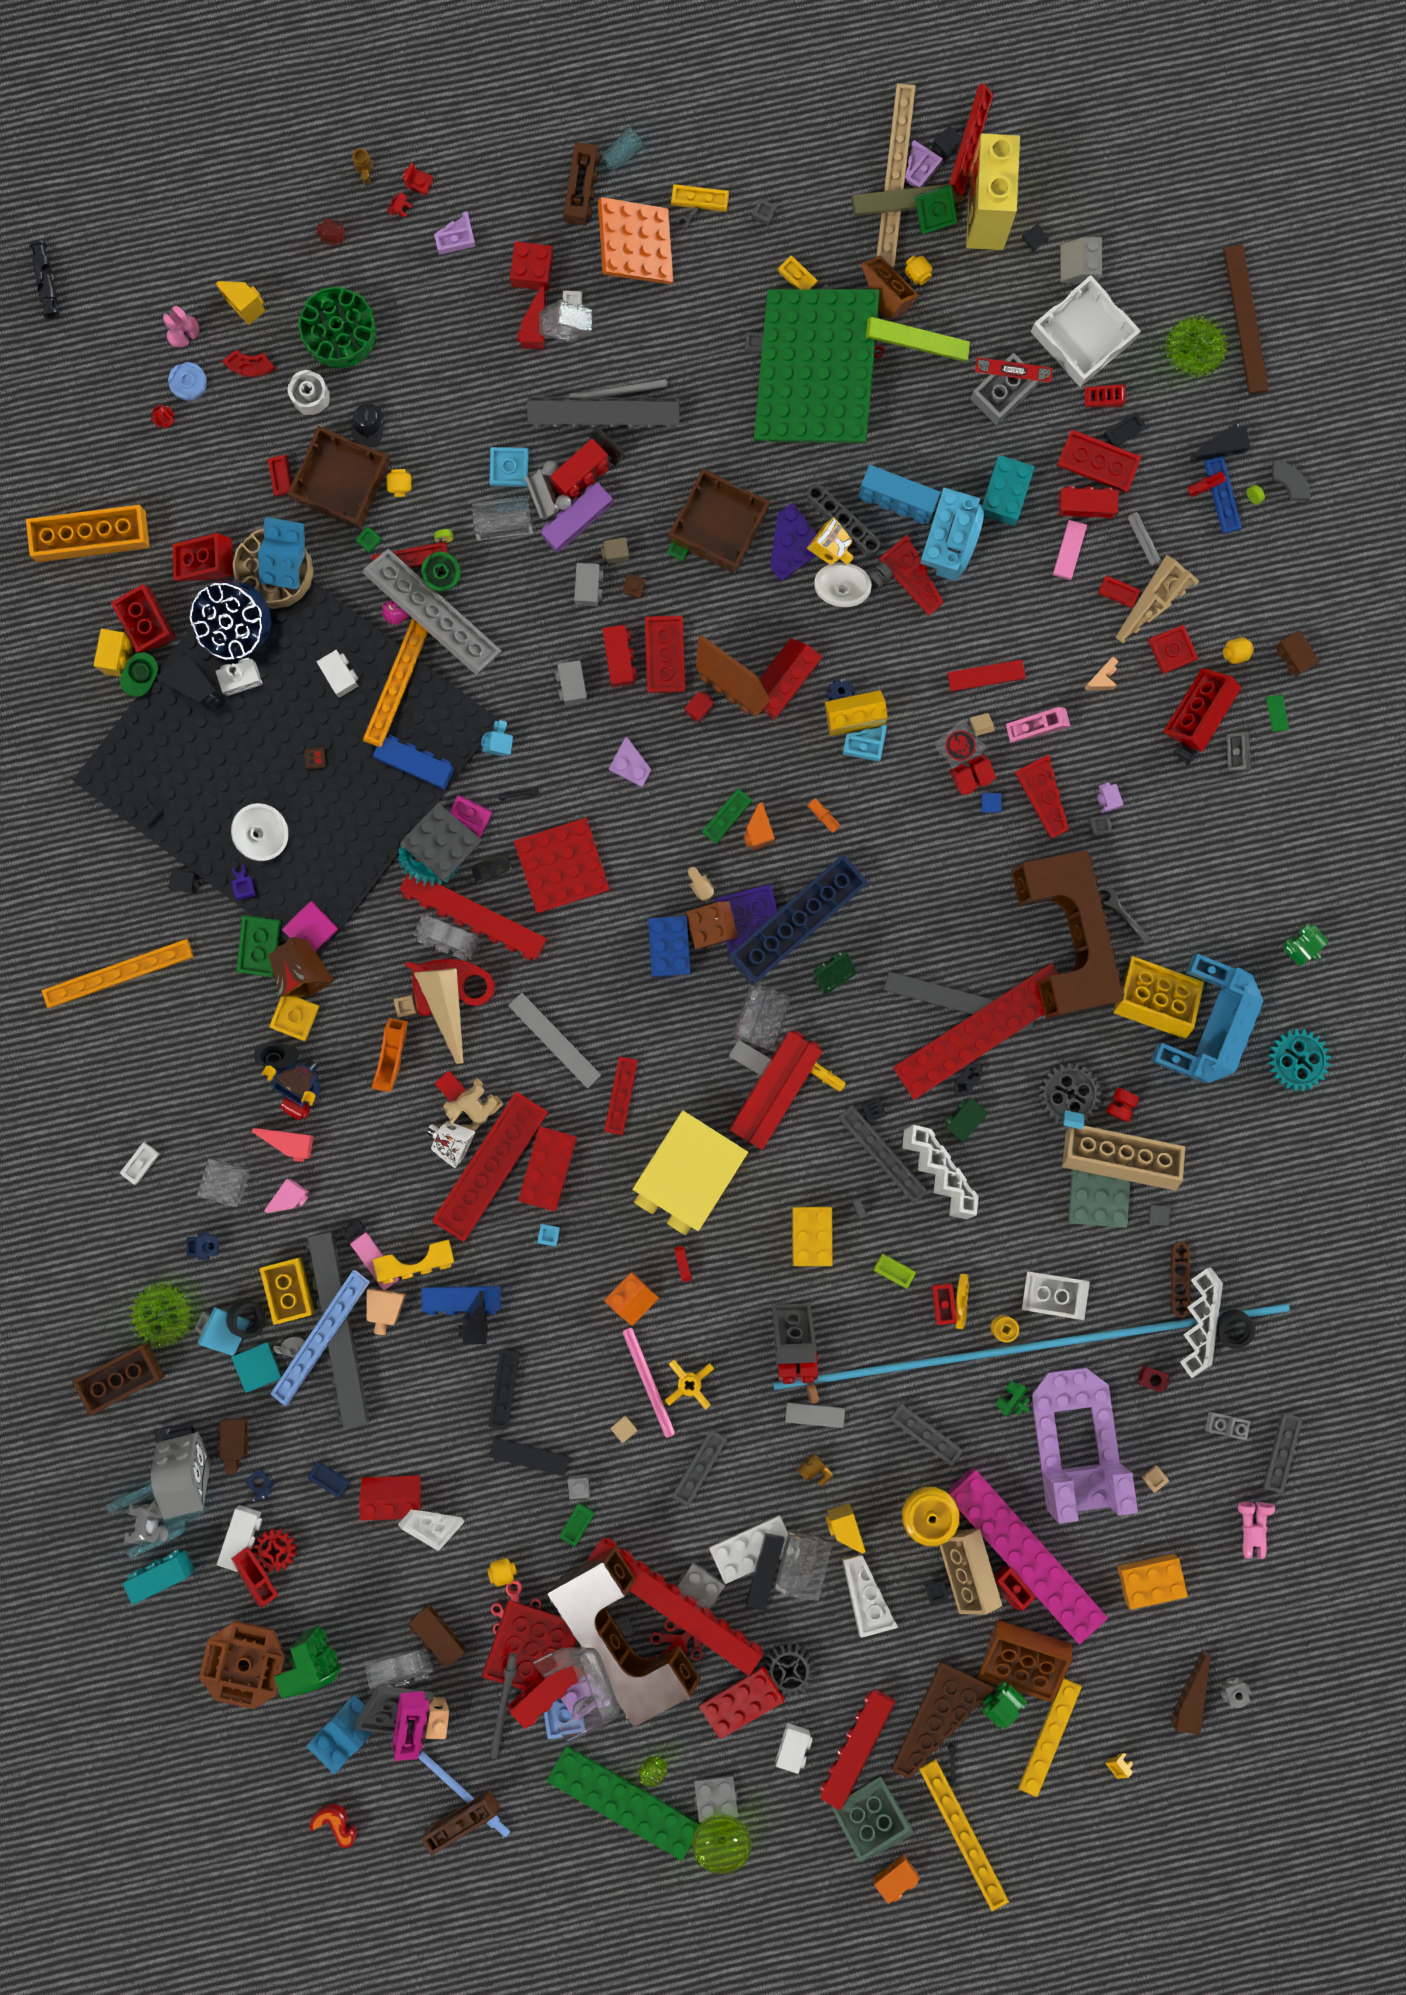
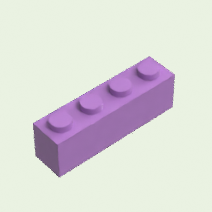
M598 482L594 486L593 484L588 486L584 491L585 494L580 498L576 497L571 502L570 508L561 510L552 523L548 522L543 526L542 538L557 554L613 505L612 497Z

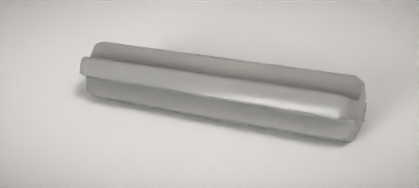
M1137 512L1130 514L1128 520L1150 565L1158 564L1161 559Z

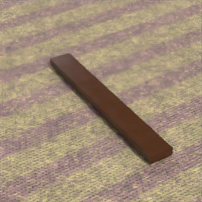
M1242 244L1224 247L1223 252L1248 393L1250 395L1267 392L1269 387L1244 246Z

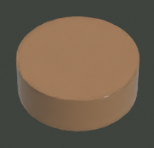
M815 1384L806 1385L810 1403H818L819 1396Z

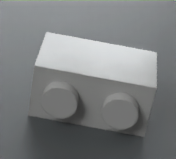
M577 563L575 605L598 606V601H602V589H599V582H603V570H600L599 564Z
M580 660L557 664L558 670H555L557 682L561 681L562 687L558 689L560 700H564L565 705L588 701Z

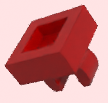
M400 192L393 197L387 212L392 216L398 214L400 217H406L407 214L402 210L403 206L407 209H410L412 206L409 202H405L407 196Z

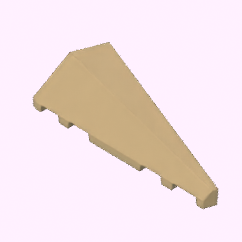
M1166 555L1115 638L1122 643L1126 642L1125 638L1133 632L1137 633L1141 625L1146 621L1151 622L1172 605V600L1179 595L1183 596L1186 593L1185 590L1192 584H1198L1199 580L1189 571L1185 570L1176 560Z
M449 968L414 972V976L426 997L434 1019L445 1038L447 1047L452 1053L454 1062L456 1064L463 1063L457 969Z

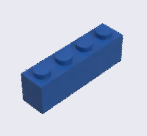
M388 735L385 738L382 748L376 747L373 754L376 760L443 790L446 789L454 771L450 761L443 758L439 761L433 758L434 755L425 750L419 752L416 750L417 747L410 743L401 744L398 742L399 739L392 735Z
M501 1286L421 1288L422 1312H427V1315H438V1311H446V1315H457L458 1311H465L466 1314L479 1291H484L486 1314H496V1311L501 1310Z

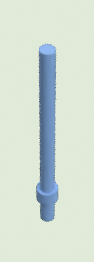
M422 1752L418 1756L427 1767L468 1803L475 1799L426 1753ZM497 1816L486 1822L504 1837L510 1833V1830L499 1821L500 1818Z

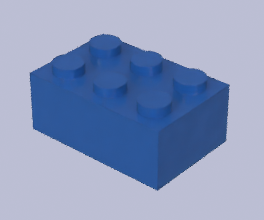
M687 916L649 918L652 978L690 975Z

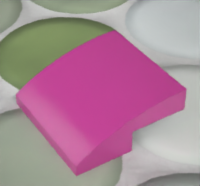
M460 795L456 797L450 811L455 818L479 838L493 813Z
M311 901L282 930L289 938L307 939L316 952L323 943L332 937L338 928Z

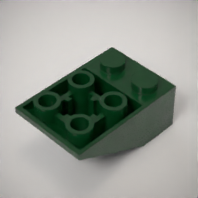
M841 951L830 958L829 964L826 965L823 962L814 969V974L811 978L824 996L857 974L847 951L843 954Z

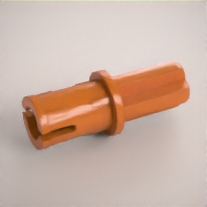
M816 798L813 799L807 807L818 817V821H822L832 833L837 831L840 824L829 813L830 810H826Z

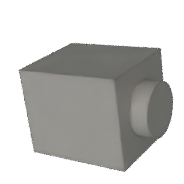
M589 1474L569 1476V1499L589 1498Z

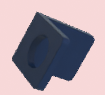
M258 1469L245 1481L257 1495L253 1499L254 1502L259 1498L263 1501L272 1493L269 1489L274 1484L261 1469ZM258 1476L264 1480V1485L260 1488L255 1487L253 1484L254 1478Z

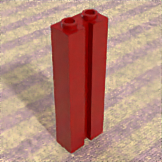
M796 1030L786 1032L728 1130L761 1150L764 1149L823 1052L818 1049L820 1045L812 1040L809 1043L802 1039L804 1035Z

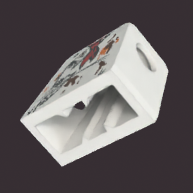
M447 1121L440 1128L431 1124L426 1134L435 1139L431 1147L432 1151L456 1168L463 1161L475 1131L455 1123L450 1125L449 1121Z

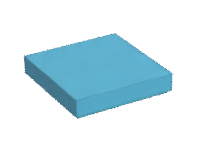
M490 447V486L528 487L525 477L528 476L529 449Z
M214 1307L198 1344L234 1356L242 1338L232 1334L228 1329L226 1323L228 1312ZM238 1316V1328L246 1331L250 1320Z

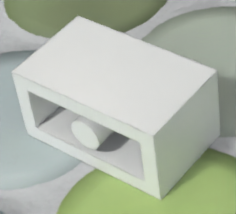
M335 650L316 661L339 698L358 687L356 683L358 677L353 669L349 671L346 666L349 662L343 653L340 655Z
M789 1723L786 1724L775 1760L776 1767L799 1774L800 1768L805 1766V1751L810 1749L812 1743L809 1730Z

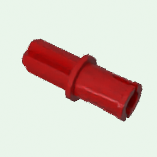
M1220 471L1206 479L1203 477V480L1188 486L1187 489L1191 498L1202 492H1209L1211 488L1225 482L1226 478L1224 473Z

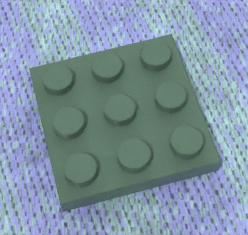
M1072 1169L1068 1223L1127 1228L1130 1181Z

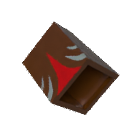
M289 938L285 944L277 946L273 952L268 954L280 997H311L334 982L307 939Z

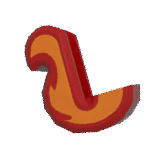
M329 1804L319 1808L310 1822V1831L329 1823L339 1847L342 1848L351 1847L357 1837L355 1825L352 1824L350 1827H347L348 1816L346 1810L337 1804Z

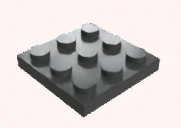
M437 803L401 841L400 845L445 882L482 840Z
M378 1685L355 1721V1730L394 1734L400 1693L423 1690ZM424 1691L425 1699L429 1700L430 1705L434 1699L433 1692ZM408 1720L407 1733L410 1732V1735L412 1734V1720Z

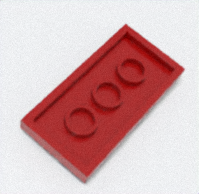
M1071 429L1057 467L1127 493L1141 456Z
M683 616L645 617L647 693L685 692Z
M763 1666L752 1672L750 1676L747 1675L701 1702L698 1707L719 1739H722L784 1703L785 1698Z

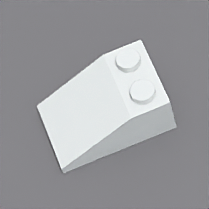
M1027 1271L1022 1310L1084 1320L1090 1282Z

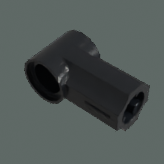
M193 1424L177 1427L168 1426L154 1430L156 1444L161 1441L195 1433Z

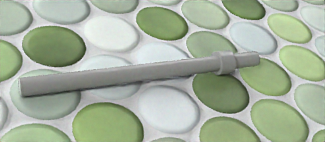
M662 379L581 394L576 392L564 397H610L667 387V381Z

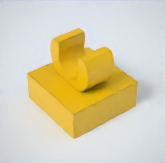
M1125 1753L1109 1758L1105 1763L1117 1779L1129 1778L1133 1773L1130 1769L1133 1762L1128 1761L1125 1763L1123 1760L1126 1756Z

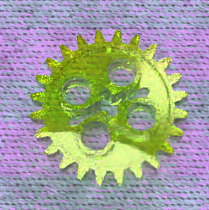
M1196 315L1193 316L1192 320L1186 317L1184 322L1179 320L1178 324L1174 325L1172 331L1167 335L1169 338L1165 342L1168 345L1165 351L1170 353L1166 358L1173 359L1170 365H1177L1175 371L1180 368L1182 369L1181 375H1184L1187 371L1189 377L1195 373L1196 377L1199 378L1202 372L1205 377L1208 371L1213 373L1215 368H1219L1220 362H1223L1225 359L1223 355L1226 354L1227 350L1224 348L1228 342L1223 340L1226 335H1220L1222 328H1215L1217 322L1213 325L1210 324L1211 318L1205 322L1204 316H1201L1200 320H1197ZM1188 332H1193L1196 337H1191ZM1205 340H1210L1212 345L1206 344ZM1180 348L1186 349L1187 353H1182ZM1197 356H1201L1204 362L1199 361Z
M164 1283L159 1285V1289L154 1284L152 1285V1290L146 1287L144 1288L145 1293L139 1292L140 1299H133L137 1305L130 1306L134 1313L129 1314L130 1317H134L130 1324H136L132 1331L139 1330L140 1332L137 1337L144 1336V1343L151 1340V1346L158 1342L159 1347L163 1346L164 1341L169 1346L171 1345V1340L176 1343L178 1342V1337L184 1338L185 1335L182 1331L188 1332L190 1330L186 1325L193 1323L188 1318L194 1316L193 1313L188 1311L193 1306H187L186 1304L190 1301V1298H183L185 1292L179 1294V1287L172 1290V1284L165 1288ZM163 1297H167L169 1300L167 1307L163 1306L161 1302ZM174 1305L176 1306L175 1310L163 1315L162 1318L156 1319L150 1324L146 1323L148 1320L159 1315L160 1312L166 1311ZM146 1306L152 1309L151 1316L145 1314ZM173 1313L179 1318L177 1323L171 1321ZM156 1323L160 1324L162 1328L160 1333L154 1330Z

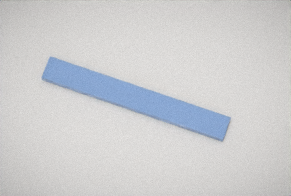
M356 1270L351 1272L271 1392V1395L284 1406L289 1404L370 1283Z

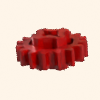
M272 1528L270 1534L265 1531L263 1537H258L259 1543L254 1545V1548L258 1549V1551L254 1553V1556H259L258 1562L263 1563V1569L268 1566L269 1572L274 1568L279 1572L281 1566L283 1569H287V1563H293L294 1560L291 1557L297 1555L293 1551L297 1545L292 1544V1541L295 1539L294 1537L288 1538L290 1532L282 1534V1528L278 1532ZM269 1539V1546L263 1548L266 1540ZM274 1546L275 1549H279V1552L277 1554L276 1551H272V1548ZM288 1552L286 1559L282 1561V1554Z

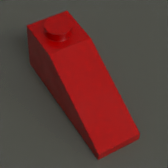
M540 287L521 322V330H517V341L521 342L522 349H545L546 293L544 287Z

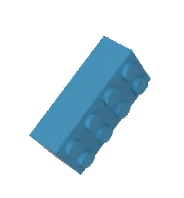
M869 464L858 497L866 503H876L884 510H894L902 517H912L914 521L920 524H929L941 492Z

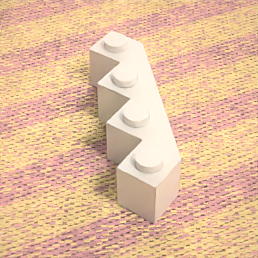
M916 1125L905 1129L902 1148L920 1152L918 1171L935 1174L934 1193L951 1197L949 1216L963 1219L976 1216L979 1196L974 1190L972 1191L966 1182L965 1176L950 1160L951 1156L944 1146L940 1145L936 1140L932 1129Z
M1212 1268L1205 1269L1191 1279L1202 1295L1201 1298L1187 1307L1199 1323L1184 1334L1195 1351L1180 1361L1191 1378L1210 1367L1213 1361L1223 1283Z

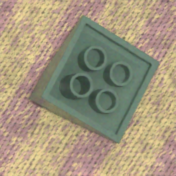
M881 1776L851 1794L840 1811L833 1806L831 1807L860 1862L875 1856L914 1834L904 1813Z

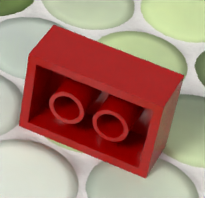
M593 438L590 439L550 476L553 489L559 495L569 496L571 501L576 497H580L581 492L585 488L594 484V480L599 475L602 477L609 470L608 454Z

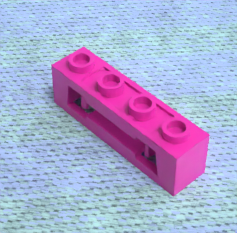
M424 1691L400 1693L392 1742L394 1761L418 1759L419 1751L423 1748L422 1738L425 1737L424 1725L427 1724L426 1712H429V1700L425 1699ZM408 1720H412V1736H410V1732L407 1733Z

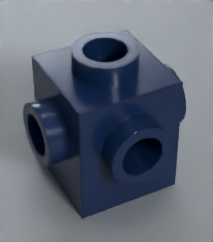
M834 680L829 685V690L826 691L828 701L855 696L854 687L849 685V680ZM844 690L845 693L839 694L838 691Z
M209 1232L197 1233L198 1236L186 1237L187 1257H198V1260H210V1256H217L219 1247L217 1236H209Z

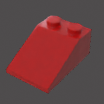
M214 533L172 544L173 578L175 582L214 580L233 576L231 538Z

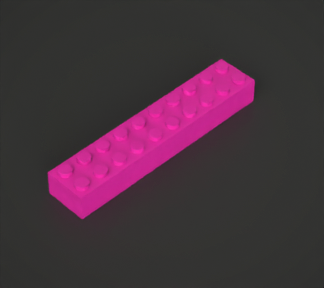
M974 1467L946 1491L955 1500L961 1513L976 1529H980L985 1540L1015 1571L1079 1645L1108 1619L1104 1612Z

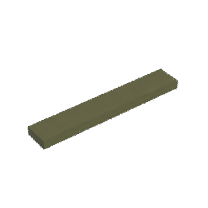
M949 184L853 195L851 200L854 215L862 216L916 209L915 195ZM953 191L955 204H961L963 202L962 195L958 196Z

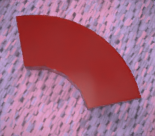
M235 350L222 360L231 371L246 377L264 376L276 370L264 353L257 356H247Z

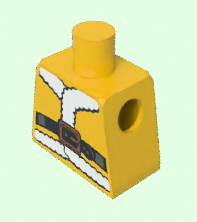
M834 517L822 526L807 547L809 551L830 565L839 559L848 565L854 558L847 550L852 543V539Z

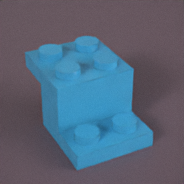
M266 517L264 520V539L258 550L259 583L298 589L299 568L305 557L304 524Z
M355 1695L350 1697L344 1706L326 1722L306 1746L333 1774L338 1772L348 1758L358 1751L373 1733L372 1731L355 1730V1721L365 1707Z

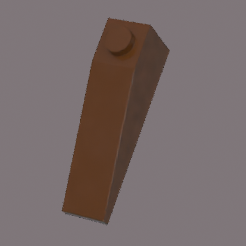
M1202 1650L1177 1701L1175 1712L1171 1714V1724H1173L1177 1732L1201 1734L1211 1657L1206 1651Z

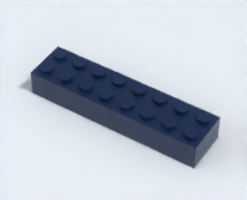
M842 854L730 953L727 958L753 986L869 882L847 857Z

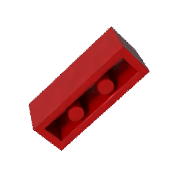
M1065 486L1061 488L1058 494V516L1115 518L1118 513L1119 490H1113V488L1109 487L1096 490L1094 487L1075 489L1074 486Z
M625 625L602 628L611 687L634 685L633 679L637 678L636 668L631 667V660H634L633 649L628 648V642L631 641L630 630H626Z

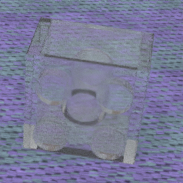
M558 300L553 305L539 312V335L572 343L592 332V309L585 308L584 305H574L568 303L567 300Z
M215 1158L208 1159L197 1196L228 1206L238 1207L250 1169Z

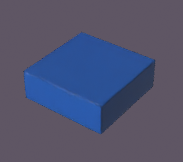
M982 793L981 812L1001 813V793Z

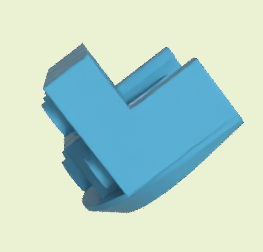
M943 488L920 564L936 568L937 576L956 581L962 575L971 559L983 523L984 511L979 504L980 498ZM948 548L961 551V553L950 551Z

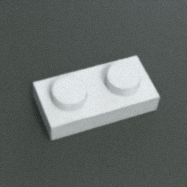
M143 1142L120 1174L134 1185H137L160 1153Z

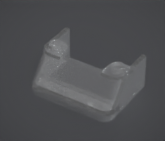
M592 1647L561 1648L533 1662L544 1678L573 1665L584 1698L578 1700L573 1706L575 1718L558 1727L559 1732L568 1743L613 1721L619 1715V1705L601 1656L596 1649Z

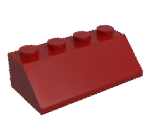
M790 638L759 679L770 698L769 703L762 711L776 721L821 662L822 656L807 644Z
M1202 668L1163 732L1178 742L1183 741L1186 747L1203 752L1241 690L1240 685L1230 675Z

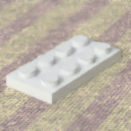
M780 1515L709 1547L725 1584L755 1571L765 1533L784 1536L785 1540L779 1559L796 1552Z

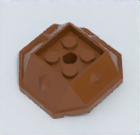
M234 1621L208 1639L199 1680L205 1685L215 1701L255 1709L277 1695L278 1687L274 1676L282 1673L286 1653L273 1629ZM241 1660L248 1661L249 1667H243Z

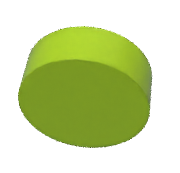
M1252 485L1246 491L1250 501L1256 505L1265 499L1263 490L1257 485Z

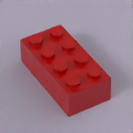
M539 1126L519 1195V1202L554 1212L557 1211L577 1136Z

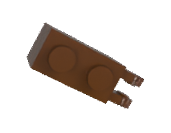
M224 1418L221 1420V1423H218L217 1432L220 1435V1443L217 1445V1454H220V1460H224V1472L228 1475L237 1472L239 1460L248 1453V1418Z

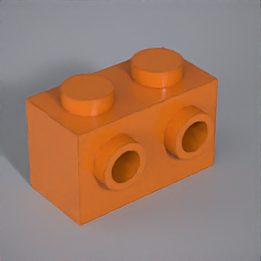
M904 1854L872 1878L874 1886L888 1904L892 1901H898L902 1897L903 1892L907 1889H913L920 1880L918 1872Z

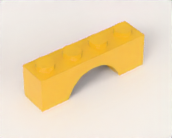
M449 1239L430 1244L427 1256L416 1264L401 1263L393 1254L372 1259L378 1282L382 1281L383 1284L395 1282L394 1278L400 1276L402 1280L414 1277L413 1273L419 1271L421 1275L432 1272V1268L440 1267V1270L450 1268L451 1263H454Z

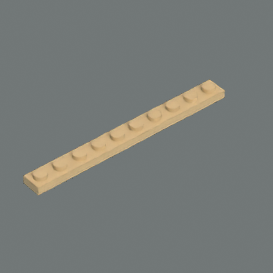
M897 83L884 191L904 189L916 85ZM901 211L881 213L877 256L881 255L893 269L895 266Z

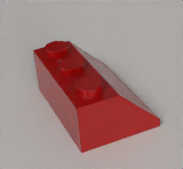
M142 584L110 602L137 653L160 648L177 638L152 589Z
M421 1475L362 1477L359 1499L360 1521L403 1519L411 1509L422 1511Z

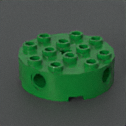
M336 286L321 289L308 298L301 311V316H299L298 327L306 349L313 359L327 367L341 369L355 366L367 358L375 346L377 327L372 310L361 295L351 290Z

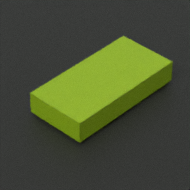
M883 1253L873 1271L908 1289L916 1274L912 1269Z

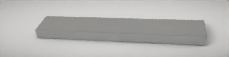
M523 993L508 1005L587 1088L601 1076Z

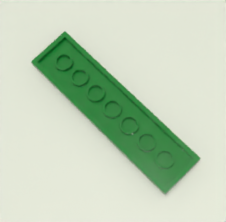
M568 1745L563 1749L546 1782L681 1861L702 1826L698 1821Z

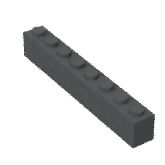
M528 397V424H532L533 427H542L544 424H551L552 427H562V424H570V427H581V424H589V427L608 425V427L615 428L619 427V425H627L629 428H635L638 425H645L647 428H655L657 425H664L665 428H674L676 425H679V398Z

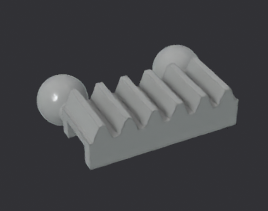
M551 460L545 462L543 469L537 470L538 473L525 477L538 514L543 520L560 510H567L571 506L569 496L563 494L557 500L555 499L556 495L552 492L553 487L549 484L550 480L546 477L551 476L558 469L557 463Z

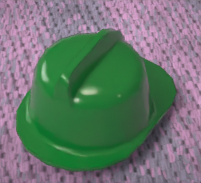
M144 652L131 656L120 678V685L125 693L138 697L149 691L158 672V664L155 658Z

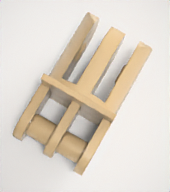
M695 867L689 868L688 875L693 882L690 884V888H692L700 900H710L713 897L714 888L707 875L701 876Z

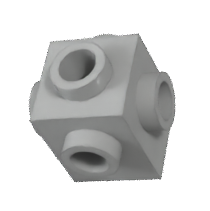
M1231 1677L1226 1679V1681L1220 1682L1222 1699L1231 1708H1242L1246 1703L1250 1702L1248 1696L1251 1695L1250 1688L1239 1677Z

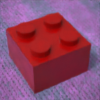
M515 241L510 272L511 286L539 290L540 287H544L545 291H549L554 257L552 246Z

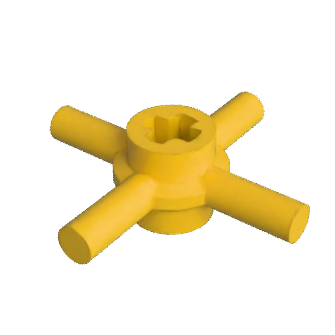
M675 1359L672 1360L669 1366L679 1377L678 1389L665 1399L666 1403L670 1406L682 1395L694 1396L706 1410L711 1404L700 1392L701 1380L712 1372L714 1367L709 1363L697 1374L685 1373ZM687 1380H688L689 1382L694 1381V1383H693L694 1388H692V1389H691V1387H687V1388H686V1387H685V1386H686V1382H685V1381H687Z

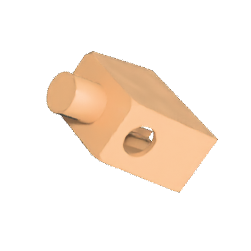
M374 1288L367 1289V1321L375 1322V1334L385 1335L387 1324L395 1325L397 1323L406 1297L405 1293L383 1291Z
M434 1697L429 1705V1712H426L425 1738L446 1739L449 1709L445 1697Z

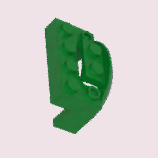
M320 1624L306 1629L291 1647L292 1656L288 1659L293 1669L274 1676L282 1699L319 1689L337 1678L342 1664L336 1663L338 1661L335 1650L331 1649L330 1645L327 1646V1635L325 1630L321 1629Z

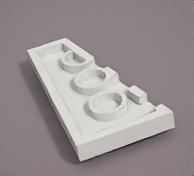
M859 1554L842 1559L859 1636L862 1638L898 1628L863 1556Z

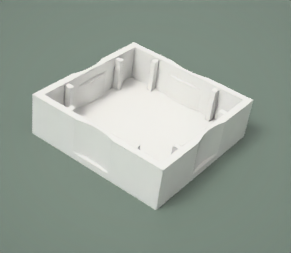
M1091 275L1071 291L1064 301L1054 306L1037 320L1031 330L1036 339L1079 387L1084 385L1132 344L1141 332L1132 320L1112 302L1106 291Z

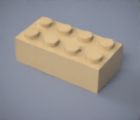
M980 1529L957 1530L948 1542L939 1546L959 1614L986 1615L1001 1607L1002 1603Z

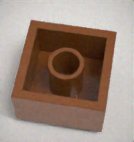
M729 901L716 902L686 912L695 949L708 948L739 938Z

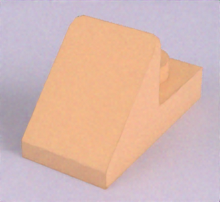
M1112 657L1085 686V689L1087 691L1115 689L1117 685L1108 677L1117 670L1115 665L1119 661Z

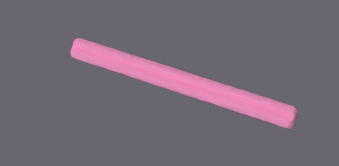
M627 1328L623 1330L626 1343L666 1438L671 1437L675 1434L671 1421L632 1328Z

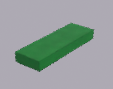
M737 788L702 833L717 844L753 800Z

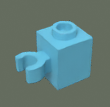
M495 721L494 731L484 734L481 740L482 752L499 756L511 755L513 736L504 734L507 721Z

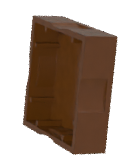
M318 426L307 449L305 460L298 469L287 495L295 503L361 530L391 461L388 455L362 444L353 443L342 435Z
M702 468L690 491L687 503L679 512L668 534V541L736 574L769 510L770 501L746 489L738 488L726 479Z

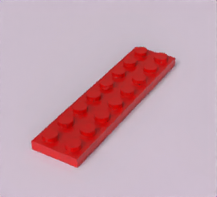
M516 1091L432 1222L465 1242L549 1112Z

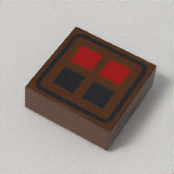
M324 747L304 749L306 769L326 768Z

